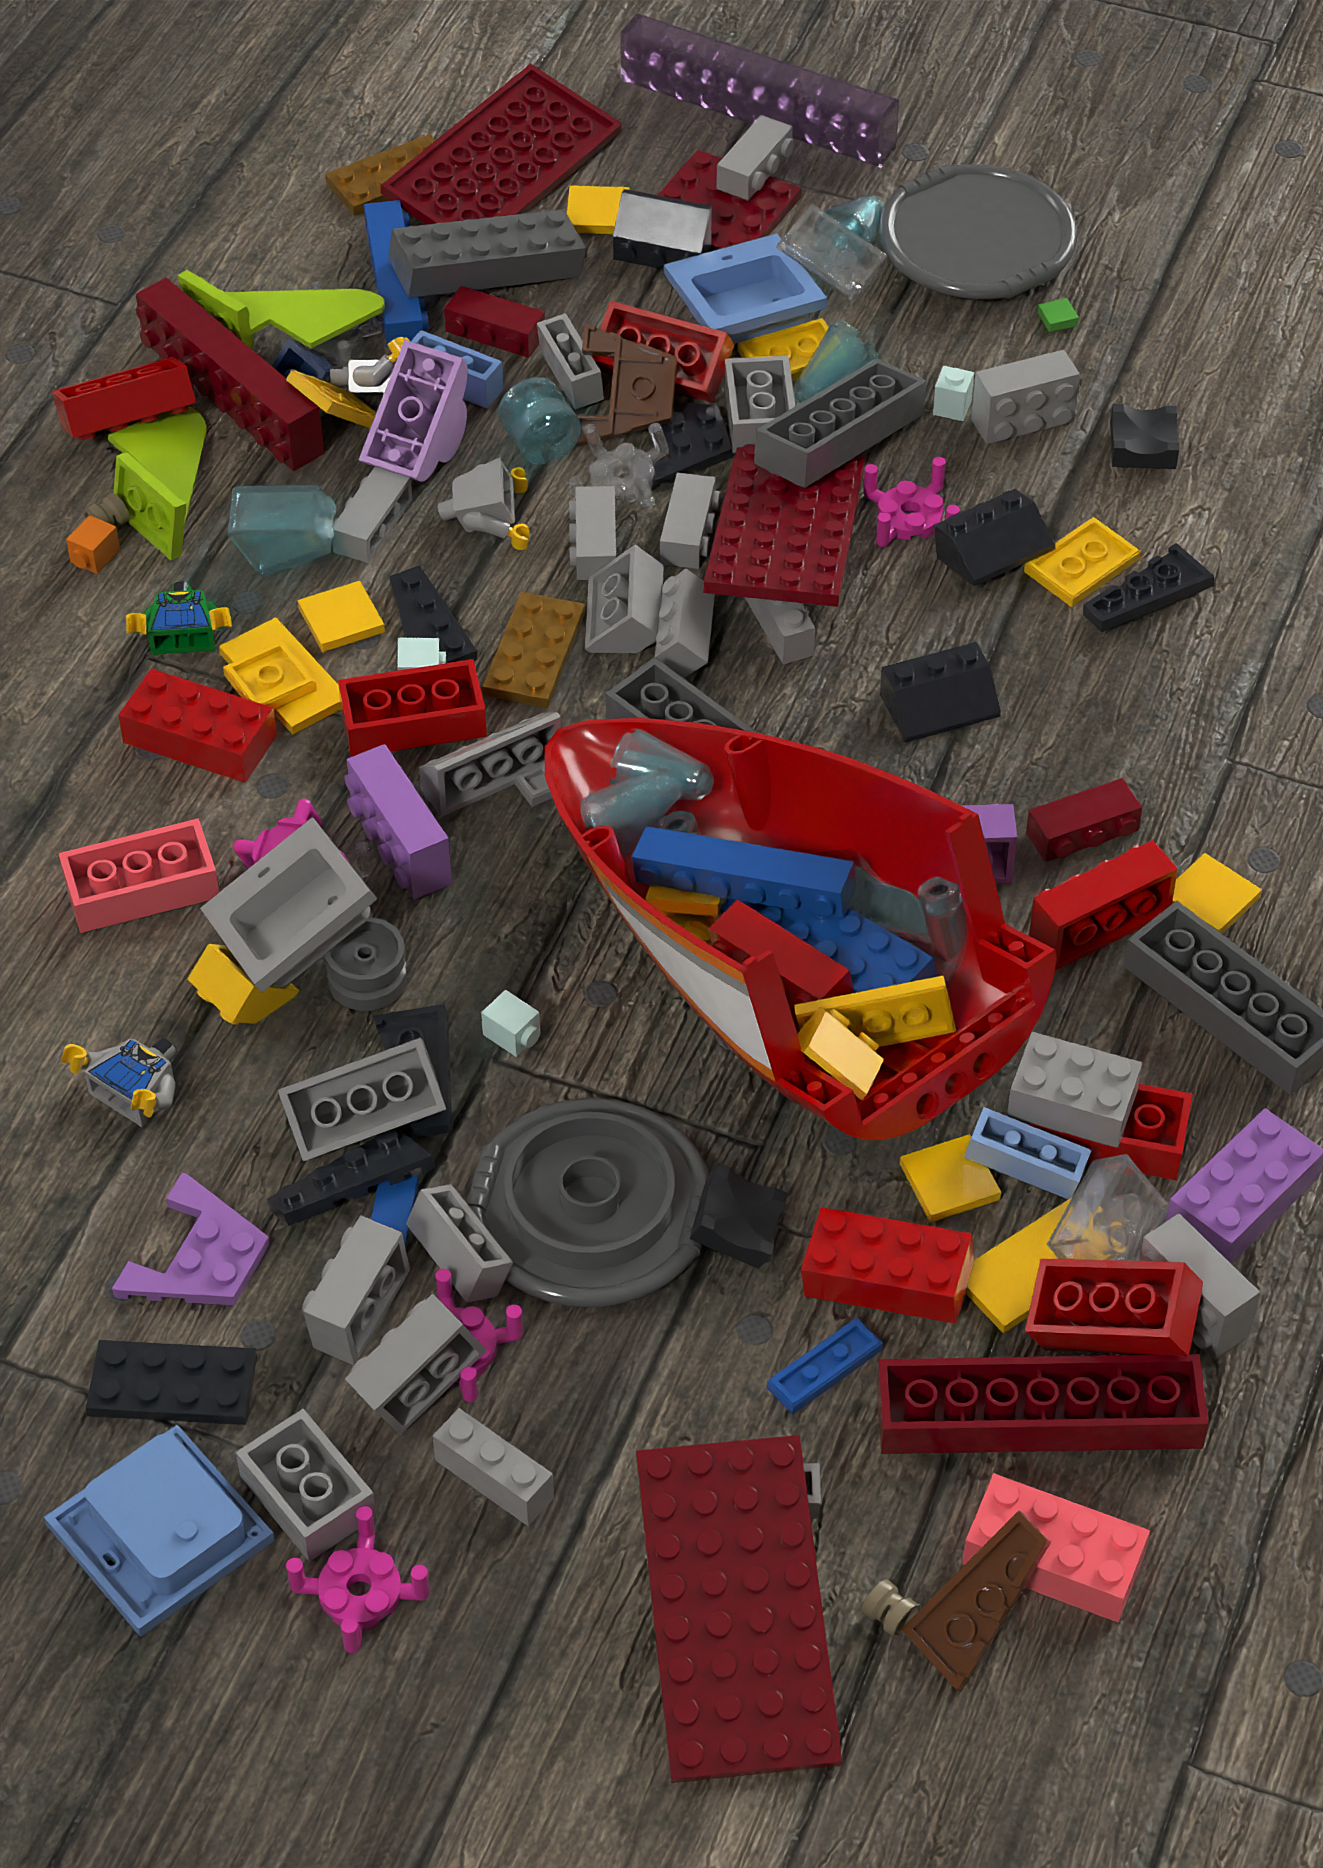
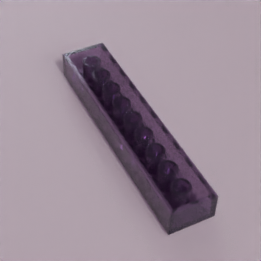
M638 13L620 32L621 80L750 124H753L760 115L792 126V138L880 168L896 149L899 99Z

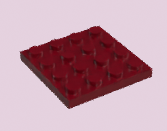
M697 150L659 192L658 196L712 206V252L769 236L800 200L802 188L769 176L761 190H757L749 200L717 189V164L722 158Z

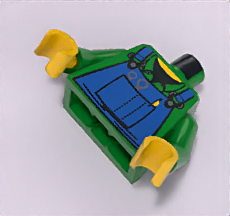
M184 581L174 583L169 592L157 593L153 605L148 606L142 614L131 613L126 615V634L135 632L136 634L146 635L148 633L151 655L216 651L213 630L223 629L226 626L232 627L229 608H218L214 602L206 601L204 591L200 589L191 590V585Z

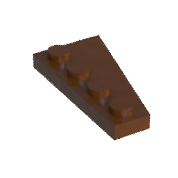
M1019 1510L901 1629L957 1691H963L1051 1544L1048 1538Z

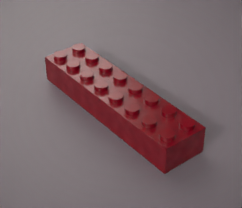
M167 277L136 293L138 306L136 314L140 320V338L145 347L154 350L161 359L175 357L185 364L190 381L199 393L213 401L222 413H227L237 426L250 433L260 446H265L272 452L278 462L284 463L292 471H296L324 454L319 406L290 384L276 369Z
M1189 1354V1356L1123 1355L878 1360L876 1386L881 1454L1203 1449L1209 1426L1200 1354Z

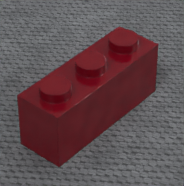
M460 286L444 308L445 330L447 333L530 358L539 345L537 323L545 320V311Z
M1120 778L1029 809L1026 833L1044 861L1047 862L1056 858L1067 857L1079 850L1096 847L1108 840L1120 836H1128L1138 831L1143 807L1125 780Z

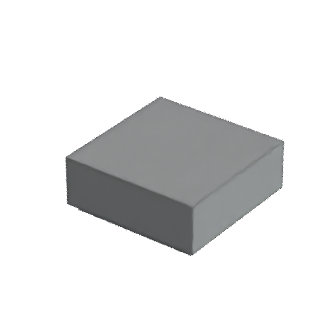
M545 763L515 776V785L532 807L553 798L545 780Z

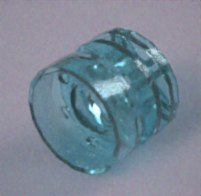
M534 377L521 381L503 396L498 406V419L503 428L507 431L523 458L532 464H547L562 458L576 445L581 435V423L570 405L566 403L557 386L547 378Z

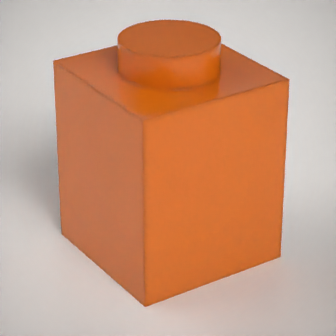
M91 515L66 539L70 563L96 574L120 551L116 526Z

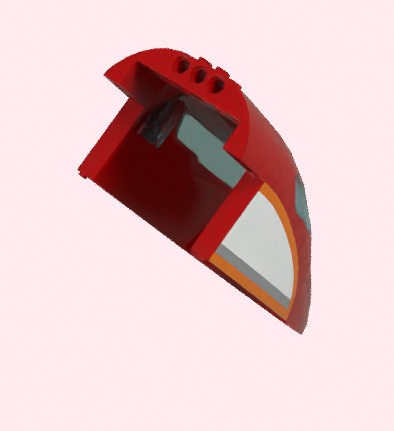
M648 718L586 720L557 729L546 744L545 780L558 813L582 858L637 941L696 1014L746 1065L785 1097L849 1136L863 1140H885L902 1136L928 1123L990 1079L1010 1061L1030 1036L1049 996L1057 956L1055 949L1005 924L977 813L896 775L839 754L761 733L703 723ZM649 826L853 861L857 887L849 908L933 957L937 976L944 975L956 1032L879 1047L875 1052L884 1060L867 1095L863 1100L859 1099L854 1095L852 1089L837 1081L813 1060H809L808 1056L801 1051L802 1048L797 1035L800 1031L799 1024L792 1018L772 951L767 950L757 958L751 956L741 965L672 921L646 901L650 885L636 882L632 855L645 827ZM723 898L722 904H723L728 898Z

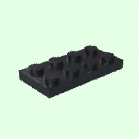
M99 1340L86 1404L87 1415L90 1417L246 1425L257 1361L256 1348Z

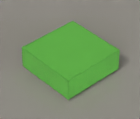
M1067 298L1038 304L1037 313L1049 332L1078 326L1079 317Z

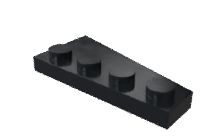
M1175 543L1168 548V554L1160 557L1157 555L1149 560L1148 567L1138 573L1134 570L1125 576V582L1120 586L1112 585L1083 604V615L1096 628L1104 632L1214 587V575L1178 543Z
M420 565L389 576L404 638H439V651L446 652V663L474 659V661L478 660L476 648Z
M445 1004L373 1015L385 1051L422 1038L432 1063L446 1110L410 1122L415 1137L420 1138L453 1132L448 1012Z
M396 1127L377 1134L375 1138L357 1148L348 1150L343 1156L325 1166L316 1168L311 1174L294 1184L284 1186L278 1193L267 1198L270 1210L287 1226L335 1208V1201L338 1199L354 1198L356 1200L368 1195L367 1188L386 1180H388L391 1186L405 1180L404 1173L419 1167H421L423 1172L436 1168L431 1154Z

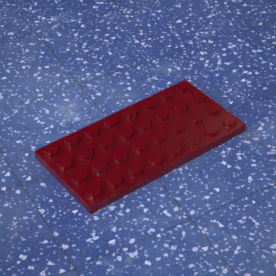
M530 63L381 184L380 194L391 201L400 200L402 209L426 225L523 214L620 134L622 123Z
M755 444L737 447L704 578L703 593L838 607L864 472L865 457L855 456L804 488L754 464Z
M800 1435L637 1450L636 1464L671 1783L841 1766L842 1755Z

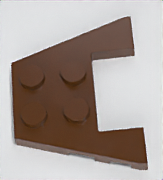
M584 323L583 355L614 356L609 416L576 415L573 437L574 446L580 447L672 422L678 364L677 357L642 343L637 344L623 339L621 335L613 332L602 331L592 324Z

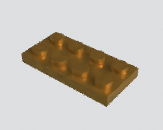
M428 134L340 167L325 174L326 184L354 216L364 213V204L391 201L380 194L381 184L431 145L435 139Z
M521 592L482 686L483 696L549 708L584 618L585 604Z

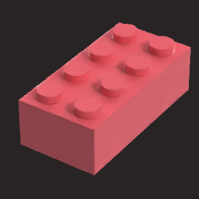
M199 818L59 853L65 885L80 933L209 901L219 893L216 869Z
M993 1473L965 1540L962 1565H965L1019 1510L1051 1542L1024 1588L1119 1623L1145 1556L1150 1530Z

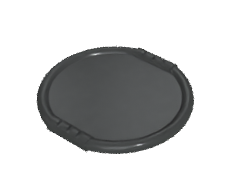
M963 164L945 165L899 185L898 190L888 199L881 213L879 237L885 254L894 266L906 277L925 288L959 298L1010 299L1059 276L1074 253L1077 243V227L1074 216L1065 201L1040 180L1005 167Z
M603 1098L571 1099L540 1107L521 1116L502 1129L488 1145H485L480 1155L466 1203L512 1260V1266L505 1279L511 1285L531 1296L560 1305L573 1307L612 1306L630 1302L657 1291L680 1275L692 1263L695 1257L700 1255L702 1244L689 1238L706 1177L710 1172L695 1144L684 1132L664 1117L646 1108L618 1100Z

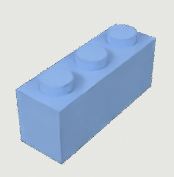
M983 1107L964 1158L1063 1198L1070 1199L1079 1184L1091 1150Z

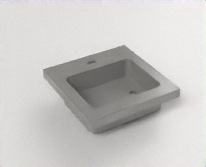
M312 817L200 909L254 985L261 992H264L272 984L276 987H283L289 984L368 919L370 915L369 905L376 901L377 898Z

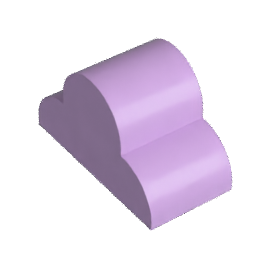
M404 340L359 461L420 482L427 480L431 476L438 461L448 462L456 453L466 426L467 409L462 400L468 373L465 360L452 354Z

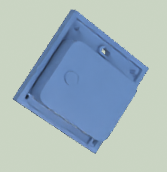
M778 234L664 264V275L685 302L699 325L727 332L733 344L809 321V313L827 308V297Z
M178 1425L166 1433L151 1439L92 1480L81 1492L44 1516L46 1526L140 1637L275 1541L271 1529ZM107 1561H112L114 1565H108Z

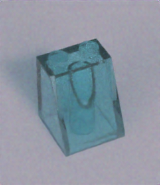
M319 485L237 486L232 491L227 535L259 575L265 577L330 554L332 538L334 537L333 520L336 514V506L330 496H326Z

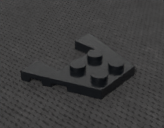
M674 402L672 422L659 425L669 459L640 463L639 476L644 493L656 490V485L666 480L669 483L675 482L677 473H686L693 469L699 472L732 458V446L719 406Z

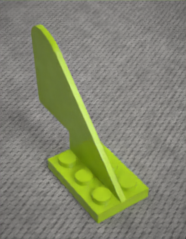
M188 270L177 275L180 289L253 351L254 339L252 334L270 324L312 349L382 313L385 309V302L382 296L361 289L224 292Z
M188 407L189 409L184 412L171 414L170 411L157 414L158 418L143 423L138 422L108 435V441L123 453L116 456L114 494L120 497L128 510L130 517L128 523L170 560L182 556L184 528L206 437V422L202 415L192 407Z

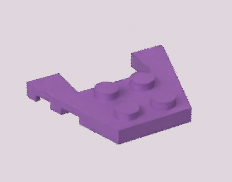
M182 1172L166 1198L167 1205L171 1209L197 1217L196 1223L166 1273L163 1274L128 1261L112 1287L113 1295L119 1299H128L129 1295L147 1296V1300L162 1301L164 1297L185 1298L186 1303L236 1305L270 1246L269 1237L188 1174Z

